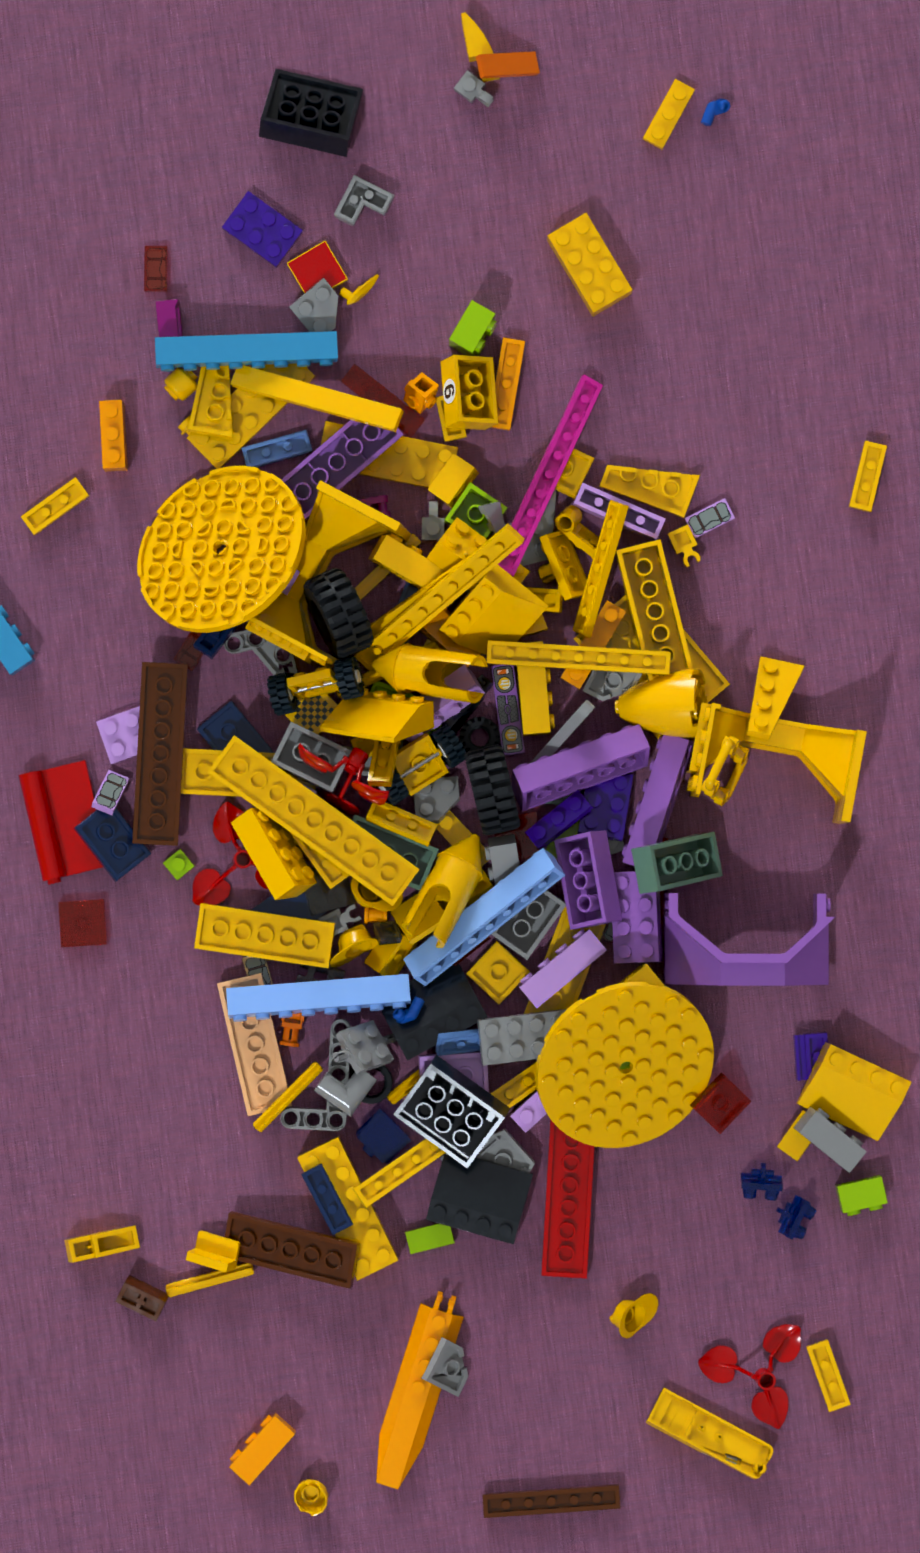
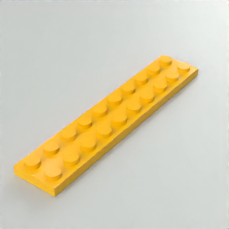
M235 735L208 771L217 780L392 906L420 870Z

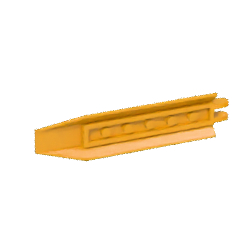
M440 1291L437 1293L433 1307L420 1303L379 1433L376 1483L399 1489L423 1448L441 1388L423 1380L422 1376L442 1337L456 1343L464 1318L463 1316L452 1314L456 1296L452 1295L449 1299L446 1312L438 1309L443 1299V1292Z

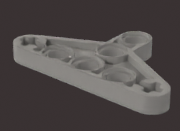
M248 630L232 633L228 638L229 640L232 637H236L240 640V647L238 649H229L227 645L228 640L224 643L225 649L231 654L253 650L273 675L285 673L284 668L279 670L278 665H287L291 662L293 667H288L290 674L298 673L293 654L290 653L287 661H279L277 659V652L282 648L263 638L260 644H252L249 640L252 632Z
M586 700L530 763L535 762L542 756H552L588 717L595 706Z

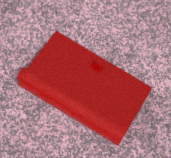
M86 760L18 775L42 880L47 881L48 885L62 882L61 877L103 868L102 864L74 830L75 826L97 810L91 807L95 797Z

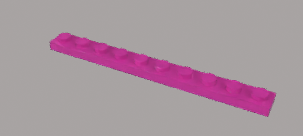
M585 374L581 376L511 524L525 539L518 548L498 565L512 577H514L603 387L602 384Z

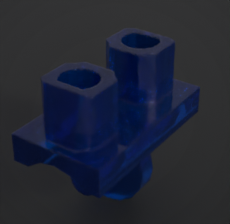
M761 1163L760 1169H751V1174L741 1173L740 1181L744 1198L754 1199L756 1198L757 1190H765V1199L776 1201L779 1191L783 1190L782 1176L774 1175V1170H766V1163Z
M795 1195L793 1202H787L784 1209L780 1207L776 1209L781 1214L778 1222L782 1224L778 1232L792 1240L793 1237L803 1239L807 1228L801 1226L800 1223L803 1217L811 1220L816 1213V1209L810 1205V1202Z

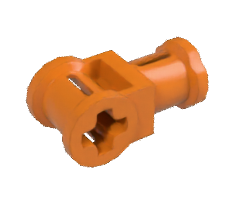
M302 1013L292 1014L293 1017L281 1018V1027H284L279 1045L300 1046L298 1043L299 1029H302L305 1016H302ZM292 1029V1035H291V1040H290V1039H289V1037H290V1030Z

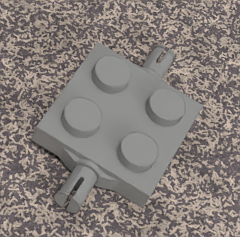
M373 1020L341 1030L335 1035L341 1045V1051L334 1052L332 1058L335 1062L346 1059L351 1064L356 1075L389 1064L394 1060L387 1047L388 1044L395 1043L396 1038L393 1037L394 1034L383 1037Z

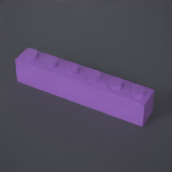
M666 735L659 737L656 746L658 749L657 756L650 763L649 769L651 774L643 785L642 791L645 793L642 801H639L637 804L636 821L632 822L629 828V835L631 836L628 844H625L623 847L622 857L624 858L622 862L634 866L632 848L663 841L694 741Z

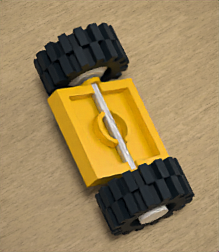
M354 656L336 660L334 663L335 673L330 668L321 667L311 673H296L293 677H290V674L287 672L269 676L267 678V687L269 689L268 694L270 695L269 700L272 702V709H274L277 716L296 712L298 707L296 695L303 700L339 691L343 700L362 697L364 695V682L362 681L363 675L361 674L358 661H356Z
M447 724L432 732L430 736L427 733L421 735L398 750L392 786H378V789L389 791L387 801L391 805L397 804L404 798L414 795L447 774L449 771L445 764L449 768H453L465 760L464 755L466 754L465 749L462 747L463 744Z

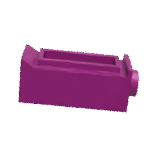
M179 300L155 301L159 337L183 336L181 313L178 307L180 304Z

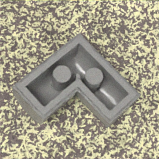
M354 175L334 216L351 226L355 225L364 206L385 216L393 202L394 194Z
M326 1072L314 1091L351 1117L377 1079L367 1072L357 1075L354 1072L348 1082L343 1084Z

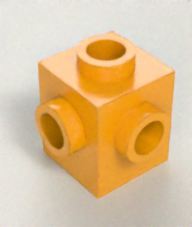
M421 372L405 386L404 390L406 393L403 401L410 408L415 409L421 414L426 408L430 409L436 403L439 385Z

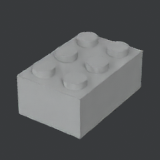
M290 722L271 762L283 771L333 794L345 770V764L341 765L334 772L327 771L323 773L301 759L298 745L301 743L309 752L332 766L341 761L344 755L348 757L351 750Z
M546 890L491 935L528 960L566 904Z

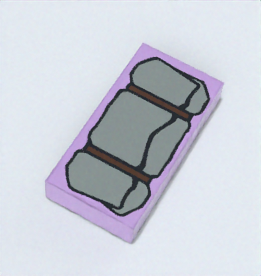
M724 498L686 517L685 521L696 539L735 519Z
M108 770L91 807L113 815L130 778Z

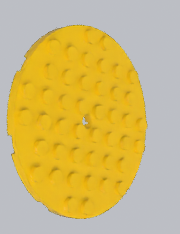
M229 466L209 471V475L198 480L194 478L181 486L157 510V517L152 525L147 527L141 541L137 560V574L140 577L141 592L146 602L164 621L176 628L197 633L218 632L230 629L260 614L287 587L302 557L306 525L302 507L297 497L280 478L272 473L270 474L251 466ZM225 545L226 547L218 554L217 549Z
M624 982L596 990L597 993L584 1000L580 999L571 1005L556 1020L545 1036V1043L536 1063L535 1079L537 1092L551 1121L571 1138L595 1147H630L655 1139L671 1130L697 1105L709 1083L713 1068L714 1048L711 1032L703 1016L691 1001L679 992L663 985L660 987L650 985L647 982ZM624 1062H630V1068L620 1069V1066Z

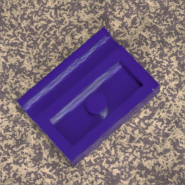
M827 1032L793 1035L796 1080H807L823 1045L825 1042L828 1043Z

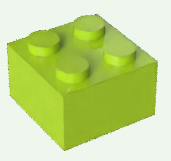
M471 300L449 338V346L466 356H475V354L479 356L485 347L486 341L484 339L486 335L491 336L497 326L495 313Z
M470 482L444 519L445 523L450 526L458 517L488 539L493 531L489 530L487 526L488 521L485 515L481 514L478 506L499 501ZM500 503L502 514L504 516L508 507Z

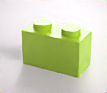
M880 1175L835 1185L841 1212L847 1213V1216L860 1214V1209L869 1208L870 1211L883 1208V1204L888 1203L882 1176Z

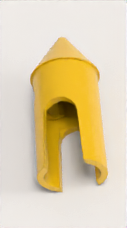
M406 643L373 660L371 664L398 693L405 694L417 691L424 696L477 703L484 693L447 686L444 681L446 667L450 664L488 667L486 659L481 655L413 646L410 643Z
M473 834L437 854L436 864L432 872L427 876L402 922L403 929L409 935L414 936L434 902L446 901L448 904L433 933L434 937L438 939L436 948H443L475 888L479 881L483 879L480 837Z

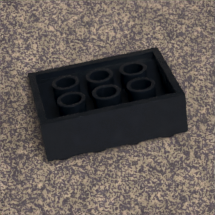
M275 69L260 119L259 137L347 157L363 89Z
M459 963L450 966L427 986H424L415 979L409 981L411 1003L414 997H419L425 1001L415 1020L400 1024L393 1018L395 1010L393 1006H384V1009L381 1010L407 1061L434 1047L439 1033L463 1031L476 1024L478 1019L488 1017ZM411 1004L406 1005V1008L403 1010L408 1009Z
M436 1055L393 1115L468 1168L505 1119L510 1108Z
M445 1153L426 1220L514 1244L520 1228L533 1173L476 1157L469 1167L466 1168Z

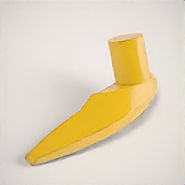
M376 274L363 285L358 286L354 292L343 287L339 295L347 299V305L356 303L369 292L379 275Z

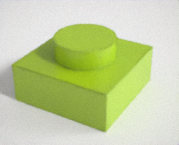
M181 849L163 862L177 881L195 867Z

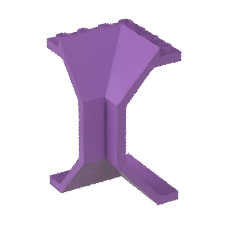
M664 893V984L718 986L829 985V923L835 918L826 916V912H830L831 908L830 898H826V894H813V927L785 953L728 954L722 952L680 917L678 913V893Z

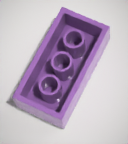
M606 830L590 831L554 840L558 864L565 873L561 881L570 930L621 921L622 915Z
M635 871L614 872L622 915L621 921L612 922L614 964L663 962L660 891L640 894Z

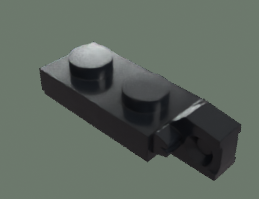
M483 675L477 678L486 694L493 686L492 682ZM483 697L477 703H470L460 710L458 714L448 718L444 724H447L451 730L457 733L484 700Z

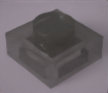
M396 921L374 923L373 932L379 945L401 943L402 935Z

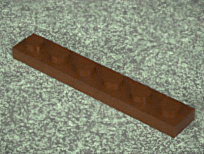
M619 1484L482 1494L484 1518L621 1509Z

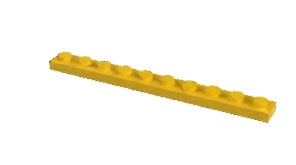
M507 523L376 634L369 648L356 653L354 657L369 671L373 670L374 668L371 665L373 660L405 643L518 548L525 538Z
M537 1062L496 1089L491 1095L511 1108L537 1090L535 1079ZM424 1139L353 1190L365 1208H367L445 1154V1152L429 1140Z

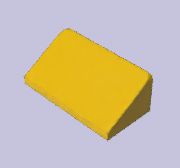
M804 1110L801 1111L777 1146L796 1161L801 1158L811 1143L793 1128L806 1112Z

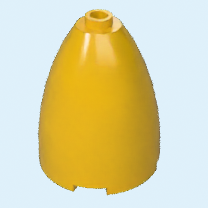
M701 669L671 672L669 675H659V677L650 681L645 680L619 696V700L615 701V712L619 714L620 718L634 726L640 724L641 728L646 731L666 736L695 738L701 703H707L704 687L701 686V684L705 683L703 672Z

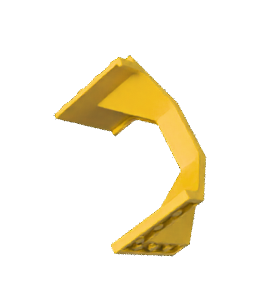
M320 480L316 487L318 495L306 525L305 545L297 568L300 573L288 595L281 593L270 606L250 619L245 629L299 657L314 667L318 663L323 667L332 669V667H335V661L339 659L320 650L315 643L303 585L308 579L326 572L333 557L343 551L381 535L391 533L408 542L411 533L400 522Z
M701 703L690 768L686 771V773L694 774L692 777H689L687 791H691V797L699 798L704 770L715 762L724 738L726 736H733L740 739L739 746L798 757L834 799L835 809L832 823L844 824L851 822L867 731L847 730L779 719L770 739L767 740L747 735L750 713L721 707V704Z

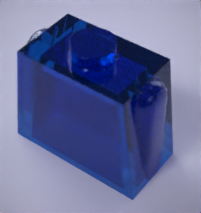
M381 1108L356 1131L357 1138L364 1144L362 1149L371 1158L375 1155L385 1164H388L412 1141Z

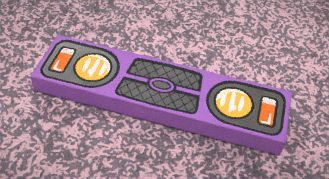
M514 665L491 666L500 741L504 755L525 753Z

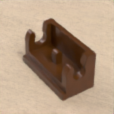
M129 1275L115 1302L157 1321L169 1296L167 1293Z

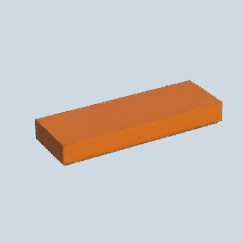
M535 51L479 54L476 56L480 79L536 76L540 73Z

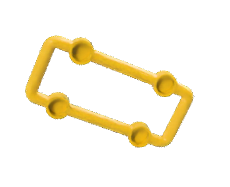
M726 736L724 738L721 750L712 769L701 786V791H704L705 795L711 797L710 799L720 806L729 801L748 761L749 749L741 745L739 746L740 739L733 736ZM730 755L733 762L737 764L726 787L721 786L719 788L720 781L716 779L727 756Z

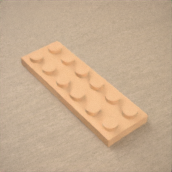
M262 973L217 983L248 1116L264 1113L288 1089L272 1015H270V1019L256 1020V1017H247V1021L234 1022L233 1018L229 1019L226 988L264 985Z

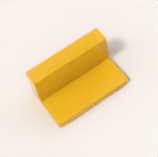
M452 454L429 486L428 491L452 509L468 484L475 480L479 472L474 466L456 454Z
M388 925L379 938V944L372 949L366 958L365 964L383 976L398 975L405 964L403 959L415 949L418 943L411 945L404 934Z
M201 1230L198 1232L195 1248L187 1251L186 1260L227 1273L236 1268L240 1242Z

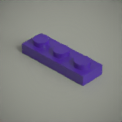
M577 790L525 833L535 846L541 850L589 813L593 807Z

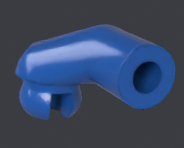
M723 98L709 102L700 123L711 126L716 115L729 111L731 107L730 102Z
M414 997L408 1009H395L393 1018L400 1024L415 1020L425 1001L419 997Z

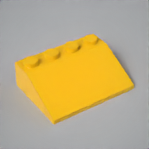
M497 564L479 580L449 615L439 630L456 644L487 655L488 640L517 642L548 608V605Z
M364 688V695L362 697L349 700L342 699L322 723L320 732L395 743L434 728L433 701L424 700L423 696L406 697L403 693L389 695L387 691L369 692L368 688Z
M825 1042L796 1104L807 1109L812 1107L816 1111L818 1108H821L830 1116L829 1119L879 1141L902 1104L911 1081Z

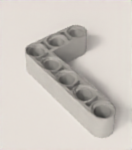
M337 1019L333 1022L330 1029L328 1073L332 1075L333 1070L337 1068L344 1070L345 1078L340 1082L346 1084L349 1080L350 1063L346 1059L335 1062L332 1055L334 1048L340 1045L335 1036V1025L344 1023L347 1028H350L351 1024L346 1019ZM327 1100L326 1109L288 1107L282 1112L280 1120L282 1125L289 1129L339 1131L346 1125L347 1114ZM287 1112H294L297 1115V1122L294 1124L287 1123L285 1114ZM310 1113H317L320 1117L319 1124L311 1125L307 1120ZM333 1114H339L343 1118V1123L340 1126L331 1124L330 1117Z

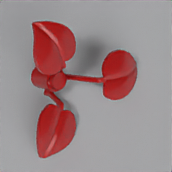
M301 743L298 745L301 759L323 773L327 771L334 772L341 765L345 764L344 769L350 774L339 797L330 792H327L324 796L326 802L333 807L341 809L350 815L359 814V809L354 804L343 799L353 775L356 774L357 778L352 781L351 786L358 791L361 797L376 805H383L387 801L389 791L378 790L360 782L362 771L369 758V755L363 750L353 747L348 757L344 755L341 761L332 766L309 752Z
M230 802L223 803L218 809L212 828L214 836L219 842L228 843L232 840L237 850L232 859L234 865L221 876L217 870L210 868L200 871L195 876L192 886V901L195 905L200 906V903L217 905L223 902L231 890L230 884L223 879L236 868L245 869L250 865L256 867L248 852L242 850L238 845L236 839L240 840L231 824L232 821L244 812ZM257 870L255 873L256 881L261 887L268 889Z
M783 1324L769 1330L762 1344L764 1350L771 1353L768 1368H760L755 1374L740 1366H736V1353L732 1348L725 1345L711 1348L699 1358L698 1365L705 1376L717 1383L732 1381L735 1374L734 1370H738L754 1379L764 1392H759L753 1397L751 1403L753 1414L760 1421L780 1429L788 1412V1396L781 1387L775 1386L776 1378L772 1374L774 1370L773 1358L775 1357L779 1362L786 1363L797 1357L801 1347V1328L793 1324Z

